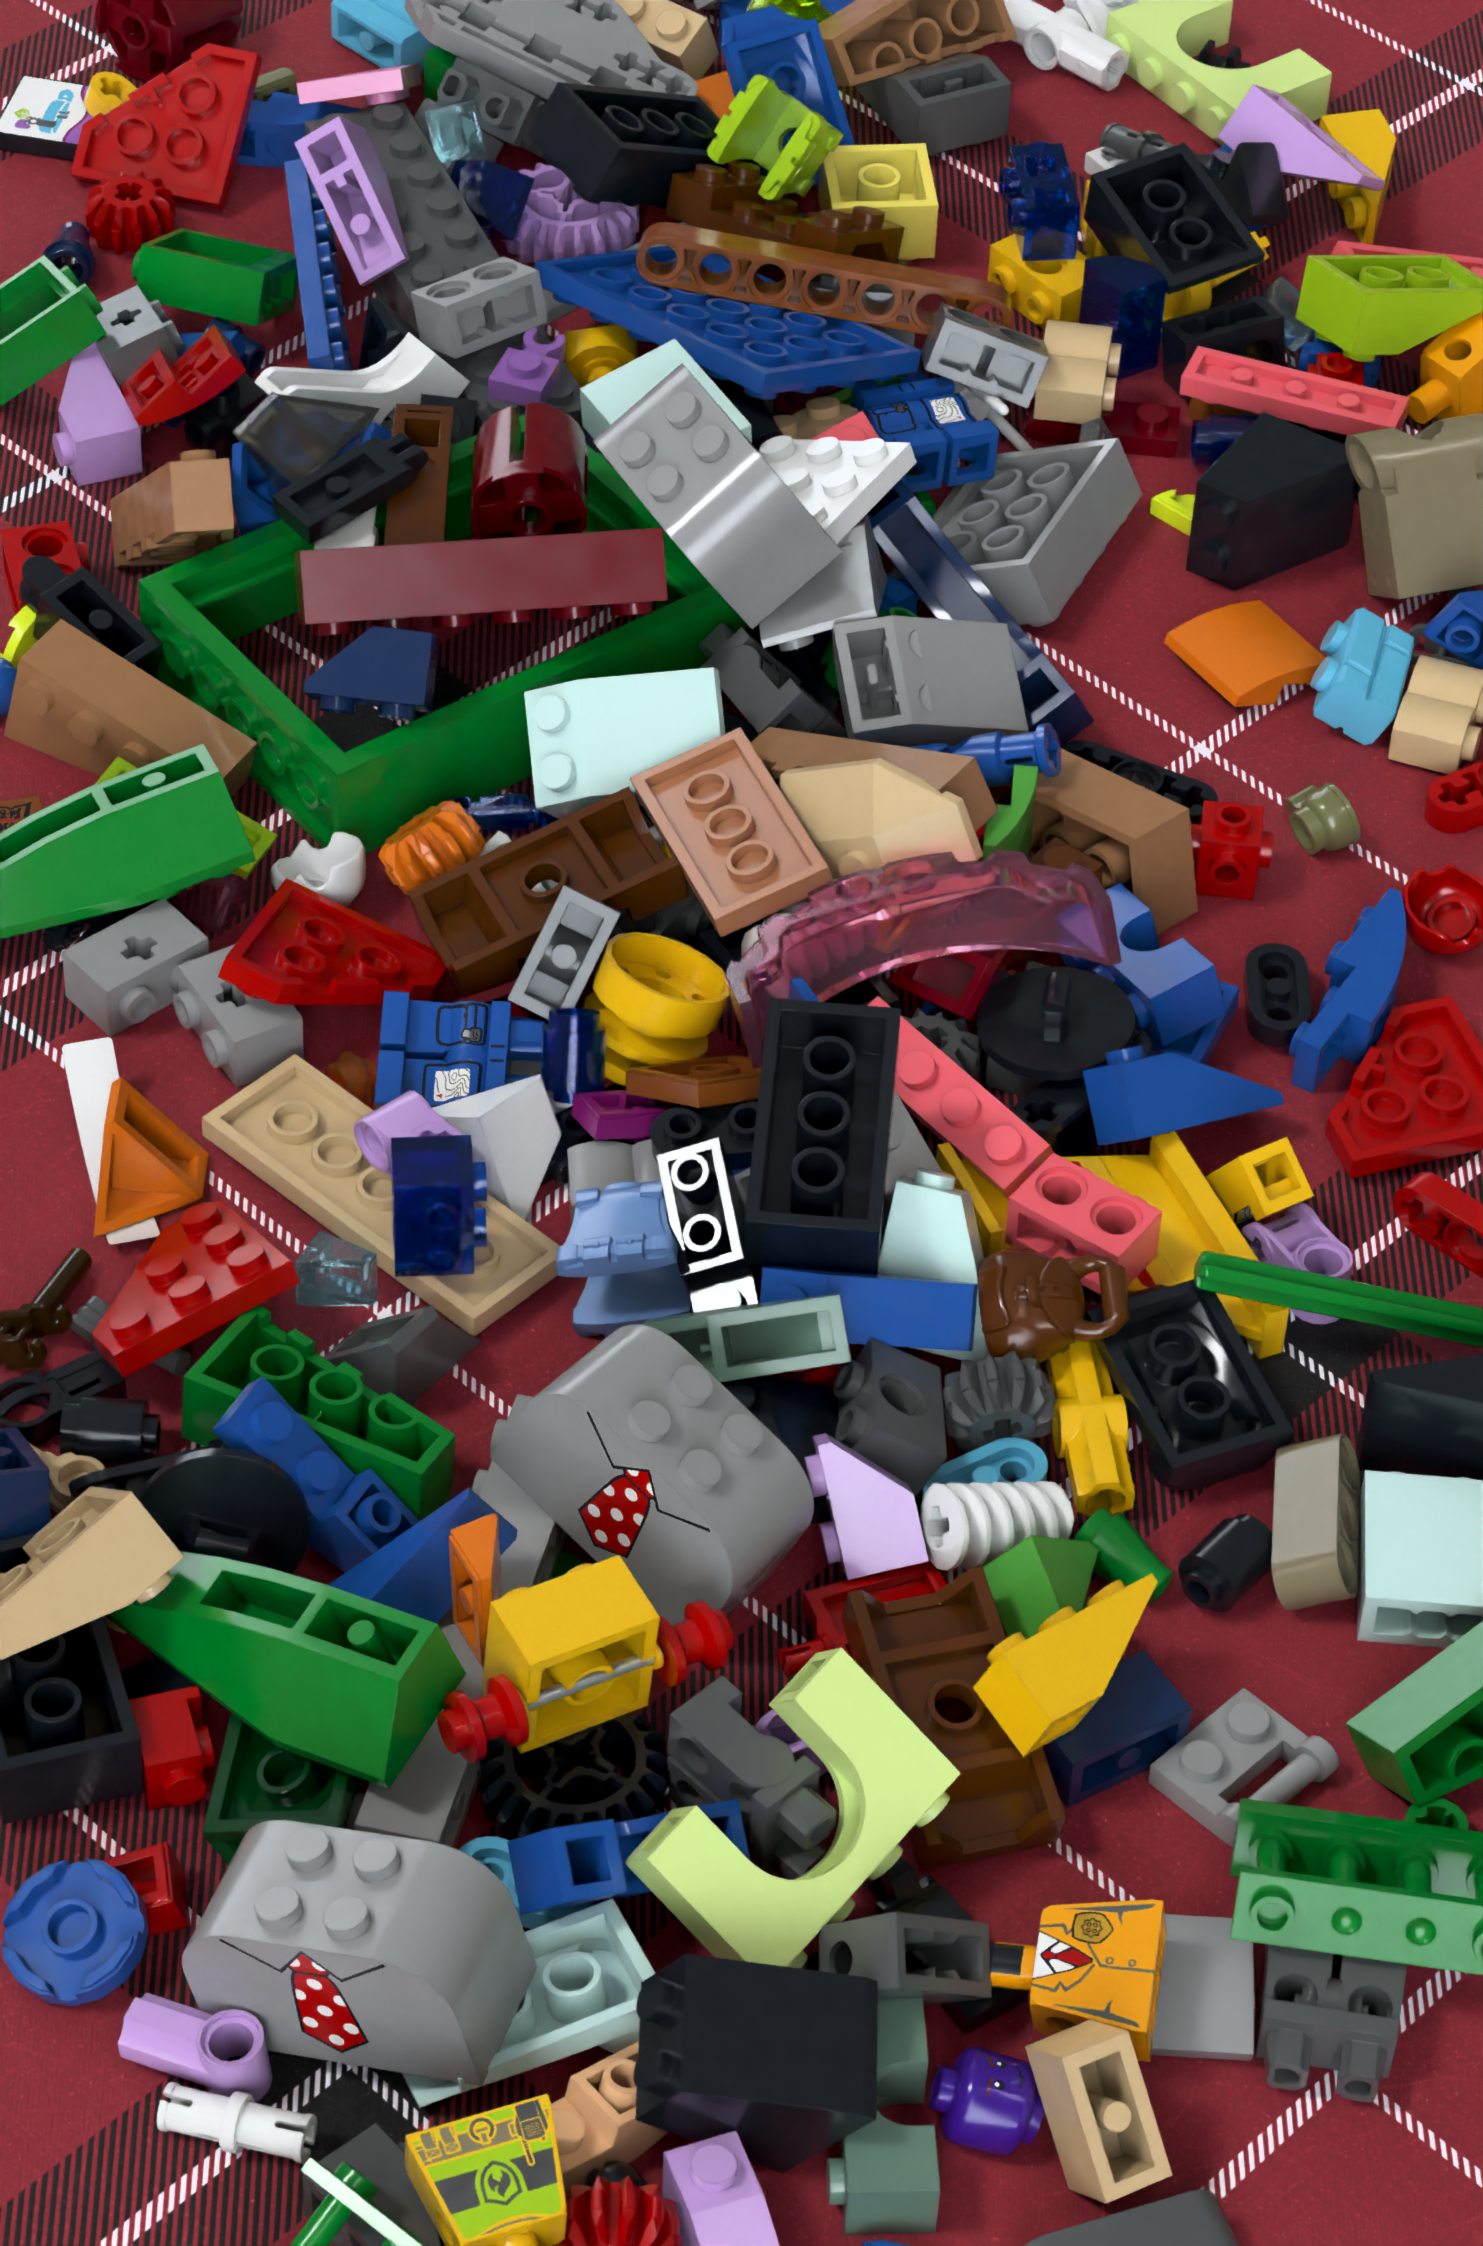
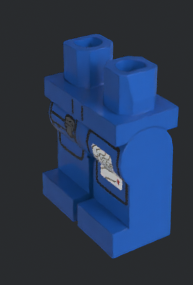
M923 371L905 374L898 381V384L880 387L874 380L855 382V385L852 387L850 406L858 409V412L863 410L879 438L885 442H906L911 444L917 462L912 468L919 470L922 474L906 476V473L901 479L912 493L941 488L942 480L947 486L993 479L1000 431L990 420L977 421L973 417L964 397L959 393H954L955 383L951 379L946 377L929 379ZM958 459L969 461L972 466L957 467Z
M384 991L379 1042L381 1050L378 1053L374 1098L375 1110L409 1090L420 1094L429 1103L430 1107L433 1108L535 1076L510 1074L511 1060L545 1062L547 1044L546 1021L513 1016L511 1002L492 1001V1005L477 1001H460L455 1003L410 1000L409 992Z

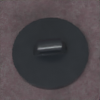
M1040 967L1013 974L992 987L977 1011V1036L987 1055L1011 1072L1040 1080L1063 1081L1083 1078L1082 1070L1107 1065L1105 1052L1130 1047L1135 1035V1011L1128 996L1110 980L1093 972L1078 968Z
M209 1448L179 1456L161 1467L150 1478L139 1497L140 1503L179 1551L223 1557L292 1574L299 1566L307 1550L310 1533V1514L301 1489L293 1478L277 1464L248 1451L232 1448Z

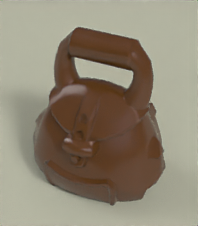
M1007 1248L993 1253L980 1263L977 1279L982 1332L984 1333L988 1353L993 1357H1003L1008 1352L1015 1351L1020 1360L1035 1358L1038 1364H1041L1058 1353H1064L1070 1349V1344L1076 1341H1097L1117 1334L1130 1320L1125 1268L1109 1257L1082 1255L1066 1260L1061 1256L1050 1258L1036 1254L1028 1248ZM1093 1272H1099L1103 1322L1084 1320L1085 1300L1080 1279Z

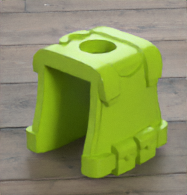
M758 74L750 80L745 92L740 90L728 107L732 113L723 114L714 130L717 136L710 143L707 154L718 164L724 165V163L734 160L750 159L769 171L758 192L760 196L767 200L778 201L786 193H795L805 197L815 182L812 178L827 154L830 151H835L844 134L827 122L819 113L812 111L787 92L779 90L775 84L776 82L770 77ZM796 129L783 149L784 137L789 131Z

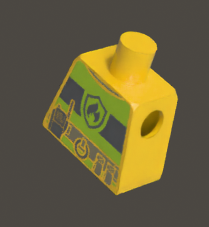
M548 2093L405 2135V2168L408 2177L445 2246H552L565 2239L567 2222L566 2200L552 2105Z

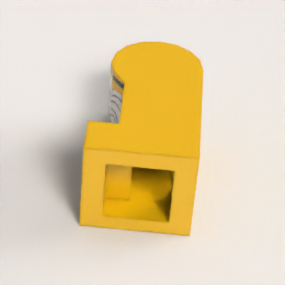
M1288 1137L1241 1155L1205 1176L1235 1225L1253 1217L1257 1222L1314 1196Z

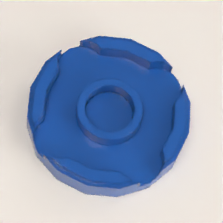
M84 1858L87 1862L78 1861L69 1864L67 1860L49 1864L24 1881L7 1905L2 1922L6 1927L3 1936L4 1944L1 1942L3 1960L19 1984L46 2003L77 2006L102 1999L126 1982L143 1957L149 1934L146 1904L125 1874L102 1860Z

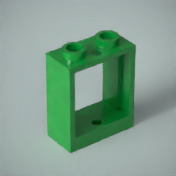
M179 228L142 244L132 264V278L134 281H137L136 285H138L148 301L158 299L160 304L253 326H259L295 308L298 272L296 255L294 253Z
M45 255L0 284V407L107 334L96 317L103 309L85 283L81 285L67 265L58 269Z

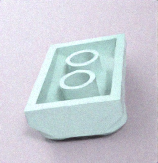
M613 1898L524 1932L537 1969L501 2047L495 2053L488 2067V2075L482 2086L598 2045L607 2051L616 2053L639 2041L640 2018L636 2010L637 1998L641 1990V1982L654 1975L655 1971ZM402 2073L419 2108L481 2087L466 2084L464 2079L457 2077L458 2082Z

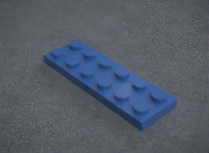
M302 159L286 161L284 166L310 368L353 371L348 351L351 350L344 319L346 317V309L340 287L342 279L335 253L338 252L334 228L330 220L327 221L324 206Z

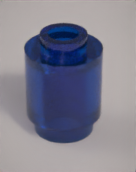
M1207 415L1206 420H1194L1191 430L1192 464L1205 465V469L1208 470L1260 415Z
M557 1008L549 1010V1024L542 1026L541 1075L547 1091H553V1100L560 1103L573 1104L574 1094L604 1090L606 1027L600 1025V1012L586 1008Z

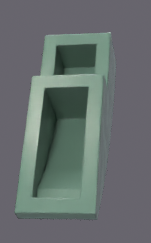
M841 1293L649 1319L642 1324L662 1331L676 1340L719 1382L852 1361Z

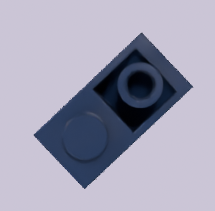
M372 626L305 679L303 692L312 700H319L318 709L322 711L354 714L355 704L379 707V717L414 721L415 711L429 713L432 711L440 640L431 632Z

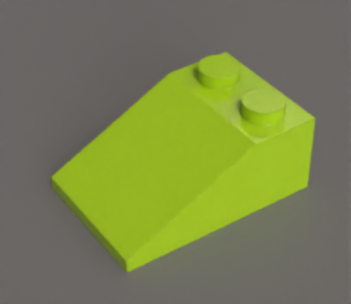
M1308 255L1295 318L1315 331L1314 336L1318 339L1332 342L1343 349V356L1355 361L1371 362L1375 360L1376 355H1399L1482 312L1483 278L1447 255Z

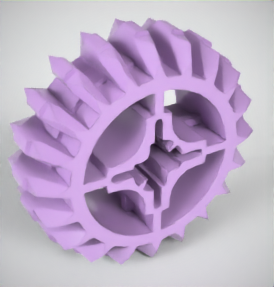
M536 163L534 171L522 169L519 170L517 178L507 180L506 188L500 192V201L497 203V229L501 233L500 240L506 243L507 252L514 255L518 254L519 261L523 264L531 262L536 264L537 261L619 252L631 247L632 243L636 241L640 226L639 204L630 207L615 202L601 201L600 204L590 203L574 191V183L562 170L552 165L546 166L542 163Z

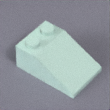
M714 667L577 679L524 692L536 809L559 819L628 786L633 792L639 807L642 806L635 794L630 780L631 777L725 734L719 670Z

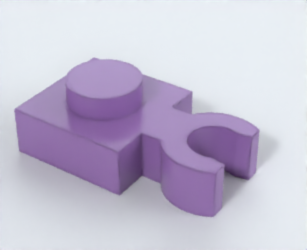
M532 328L527 330L523 335V350L508 347L488 378V397L526 406V402L545 403L560 379V366L565 359V335L558 334L554 342L543 345L538 343V329Z

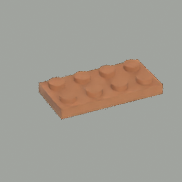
M741 727L630 778L637 798L672 857L675 856L679 861L684 877L720 937L747 927L766 916L835 885L827 863Z

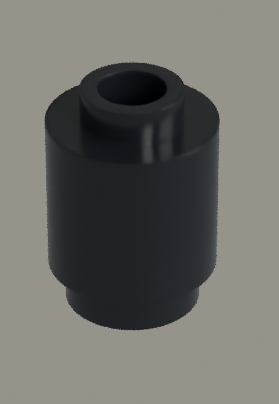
M82 1396L80 1403L64 1402L59 1438L61 1455L72 1452L75 1455L90 1456L106 1466H120L146 1460L147 1454L158 1455L161 1439V1415L149 1413L148 1400Z
M1240 1514L1235 1518L1222 1520L1179 1563V1577L1187 1598L1203 1609H1209L1214 1612L1229 1611L1271 1569L1272 1533L1269 1528L1257 1518L1247 1514Z

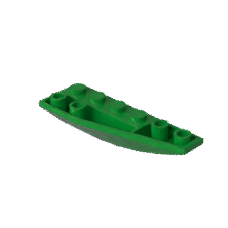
M200 744L85 788L28 816L1 832L0 939L140 906L153 900L169 899L178 894L181 889L210 878L226 877L234 873L239 867L256 861L221 773L205 745Z
M180 1551L184 1558L169 1570L173 1578L159 1594L145 1603L140 1604L135 1600L132 1604L105 1615L193 1684L198 1685L201 1690L274 1746L390 1789L436 1720L438 1713L444 1708L446 1694L454 1692L466 1675L465 1670L437 1623L317 1581L272 1568L217 1556Z

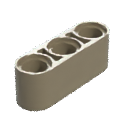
M1345 1433L1286 1445L1276 1450L1271 1569L1277 1597L1286 1611L1351 1599L1357 1595L1361 1480L1354 1446Z

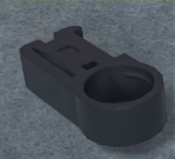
M96 1343L90 1344L91 1353L68 1362L44 1375L36 1369L21 1377L9 1379L0 1384V1428L17 1427L28 1443L35 1447L41 1446L52 1437L60 1434L64 1402L80 1403L82 1396L127 1399L126 1377L123 1378L101 1356ZM20 1404H33L45 1410V1413L40 1417L27 1422H15L4 1418L12 1408Z

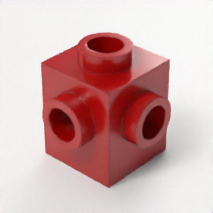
M1204 800L1201 825L1191 824L1193 859L1196 860V894L1254 900L1258 867L1270 868L1274 832L1262 831L1264 806Z

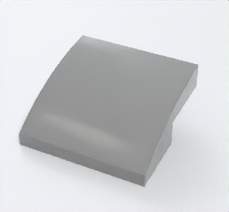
M1165 1914L1167 1935L1151 2055L1251 2061L1254 2055L1253 1942L1230 1939L1232 1918Z

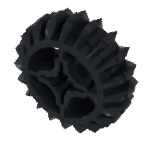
M627 1713L520 1754L517 1747L510 1746L502 1737H498L487 1742L486 1756L480 1760L481 1770L477 1772V1791L481 1793L482 1810L486 1815L487 1822L496 1823V1831L499 1833L500 1838L510 1841L549 1828L614 1819V1823L664 1813L669 1803V1786L667 1785L669 1784L670 1771L667 1764L668 1755H665V1743L662 1740V1733L651 1731V1724L648 1722L647 1713L635 1715ZM610 1760L626 1774L628 1779L617 1774L616 1766L608 1761ZM522 1775L533 1781V1789L541 1793L537 1795L530 1790L520 1779V1776Z

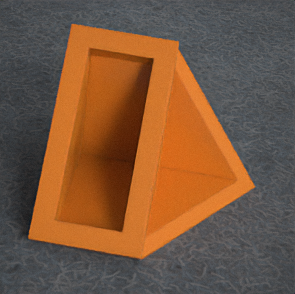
M122 1077L112 1082L104 1124L93 1238L186 1206L202 1198L209 1153Z

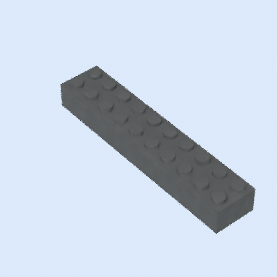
M404 102L395 104L383 103L370 109L345 114L333 113L324 118L305 121V136L338 116L365 128L386 172L409 261L371 282L370 285L378 298L383 300L418 332L411 297L412 291L500 258ZM542 325L535 327L538 329L539 344L546 345L552 343ZM525 332L457 359L431 349L470 381L458 398L477 400L480 404L476 435L479 433L481 426L495 412L510 405H514L518 417L525 414L526 406L488 397V378L508 347L523 350V335ZM563 361L560 366V379L545 403L570 415L580 425L581 429L584 430L585 428L582 426L580 386Z

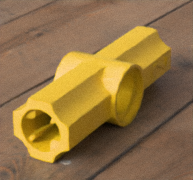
M1076 1341L1071 1343L1070 1349L1064 1353H1058L1045 1360L1049 1383L1053 1385L1056 1404L1053 1406L1055 1416L1051 1419L1054 1450L1057 1458H1065L1076 1512L1083 1513L1090 1518L1097 1510L1105 1507L1113 1515L1133 1509L1135 1486L1132 1481L1130 1464L1126 1453L1128 1447L1126 1405L1123 1396L1113 1392L1109 1370L1095 1342Z

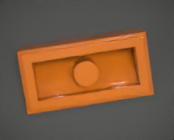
M496 1513L451 1529L450 1536H448L453 1622L481 1666L484 1665L490 1602L502 1597L499 1519Z

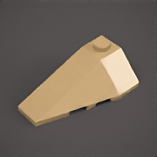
M90 1486L38 1531L23 1547L31 1558L26 1564H20L5 1574L0 1573V1660L126 1607L135 1600L140 1604L145 1603L159 1594L171 1582L173 1576L169 1570L184 1556L132 1491Z

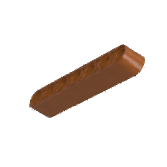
M658 222L649 226L643 232L636 255V267L640 275L647 282L655 285L925 335L929 334L937 314L925 311L919 305V300L928 294L940 295L947 301L948 305L971 314L980 305H994L1001 310L1002 315L993 322L1011 328L1012 323L1011 297L1003 286L991 281L671 222ZM656 244H665L675 251L677 257L669 263H660L650 256L648 249ZM710 254H720L729 260L731 267L723 273H714L704 266L702 260ZM774 264L784 271L785 277L779 282L768 283L758 276L756 270L762 265ZM819 274H828L833 276L840 286L830 293H822L817 291L810 281ZM883 284L892 290L894 296L884 303H876L871 301L864 291L871 285Z

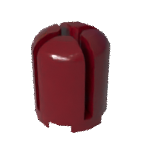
M98 0L95 12L98 35L107 34L112 49L121 60L114 63L115 66L130 78L146 82L162 72L165 74L172 72L192 59L190 54L207 43L227 47L239 32L242 18L239 14L243 11L242 0Z
M526 402L523 451L520 449L521 424L514 405L495 412L481 426L474 441L471 529L476 539L583 533L584 528L586 532L588 524L589 453L588 447L585 444V435L580 425L570 415L548 403ZM537 508H538V518L540 519V520H538V521H536Z

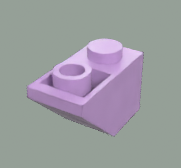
M824 1433L812 1436L816 1455L804 1457L813 1497L826 1495L831 1521L819 1524L828 1564L841 1562L847 1580L929 1561L915 1497L908 1484L830 1435Z

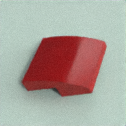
M213 325L175 363L158 348L120 386V389L134 419L141 426H147L180 416L202 405L230 386L247 370L230 340Z

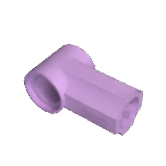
M146 1992L143 1997L134 1998L124 2016L123 2028L118 2041L121 2058L204 2085L207 2092L231 2097L235 2091L252 2094V2099L256 2103L269 2091L273 2077L263 2026L254 2015L247 2011L229 2009L219 2011L213 2015ZM243 2056L239 2060L226 2061L232 2057Z

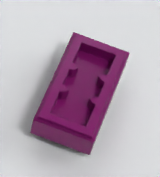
M626 1090L579 1092L574 1094L572 1116L594 1140L627 1139L638 1143L651 1139V1126L661 1113L671 1108L686 1105L626 1094Z

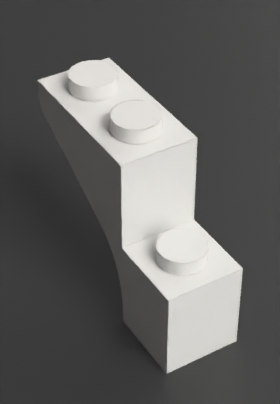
M408 332L390 354L365 369L345 371L272 366L266 368L254 383L271 396L265 406L281 420L302 414L327 413L341 422L377 423L380 425L387 416L393 420L396 403L420 405L421 394L458 398L470 381Z

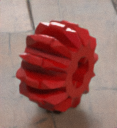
M121 171L120 177L115 179L107 176L101 177L100 185L89 188L86 200L85 224L89 230L90 237L97 240L98 248H114L117 255H121L125 251L137 253L142 244L172 232L174 217L176 216L175 201L172 199V191L164 188L162 179H146L144 172H140L135 176H127Z
M630 2175L621 2182H609L602 2176H597L593 2187L580 2184L570 2186L568 2197L565 2199L567 2209L565 2239L558 2244L552 2245L681 2246L680 2218L676 2211V2202L661 2197L659 2185L647 2184L640 2187L634 2185Z

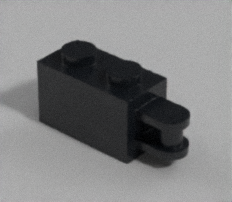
M35 555L25 560L22 566L21 575L23 580L20 583L19 596L36 614L33 636L37 640L62 619L154 678L157 677L163 643L84 566L67 575L52 559L46 556Z

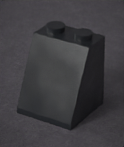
M1263 412L1197 480L1186 570L1236 591L1343 548L1350 539L1358 483L1349 466L1345 445Z
M691 1954L683 1955L641 1982V1990L636 2004L640 2024L638 2059L633 2074L634 2083L637 2087L635 2120L695 2142L736 2130L750 2162L780 2173L789 2171L876 2120L878 1982L862 1976Z

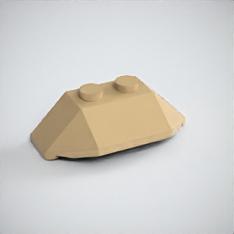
M881 758L788 769L780 775L778 785L780 791L827 863L833 880L848 882L864 893V895L894 893L975 862L983 856L962 798L948 791L942 794L922 778Z

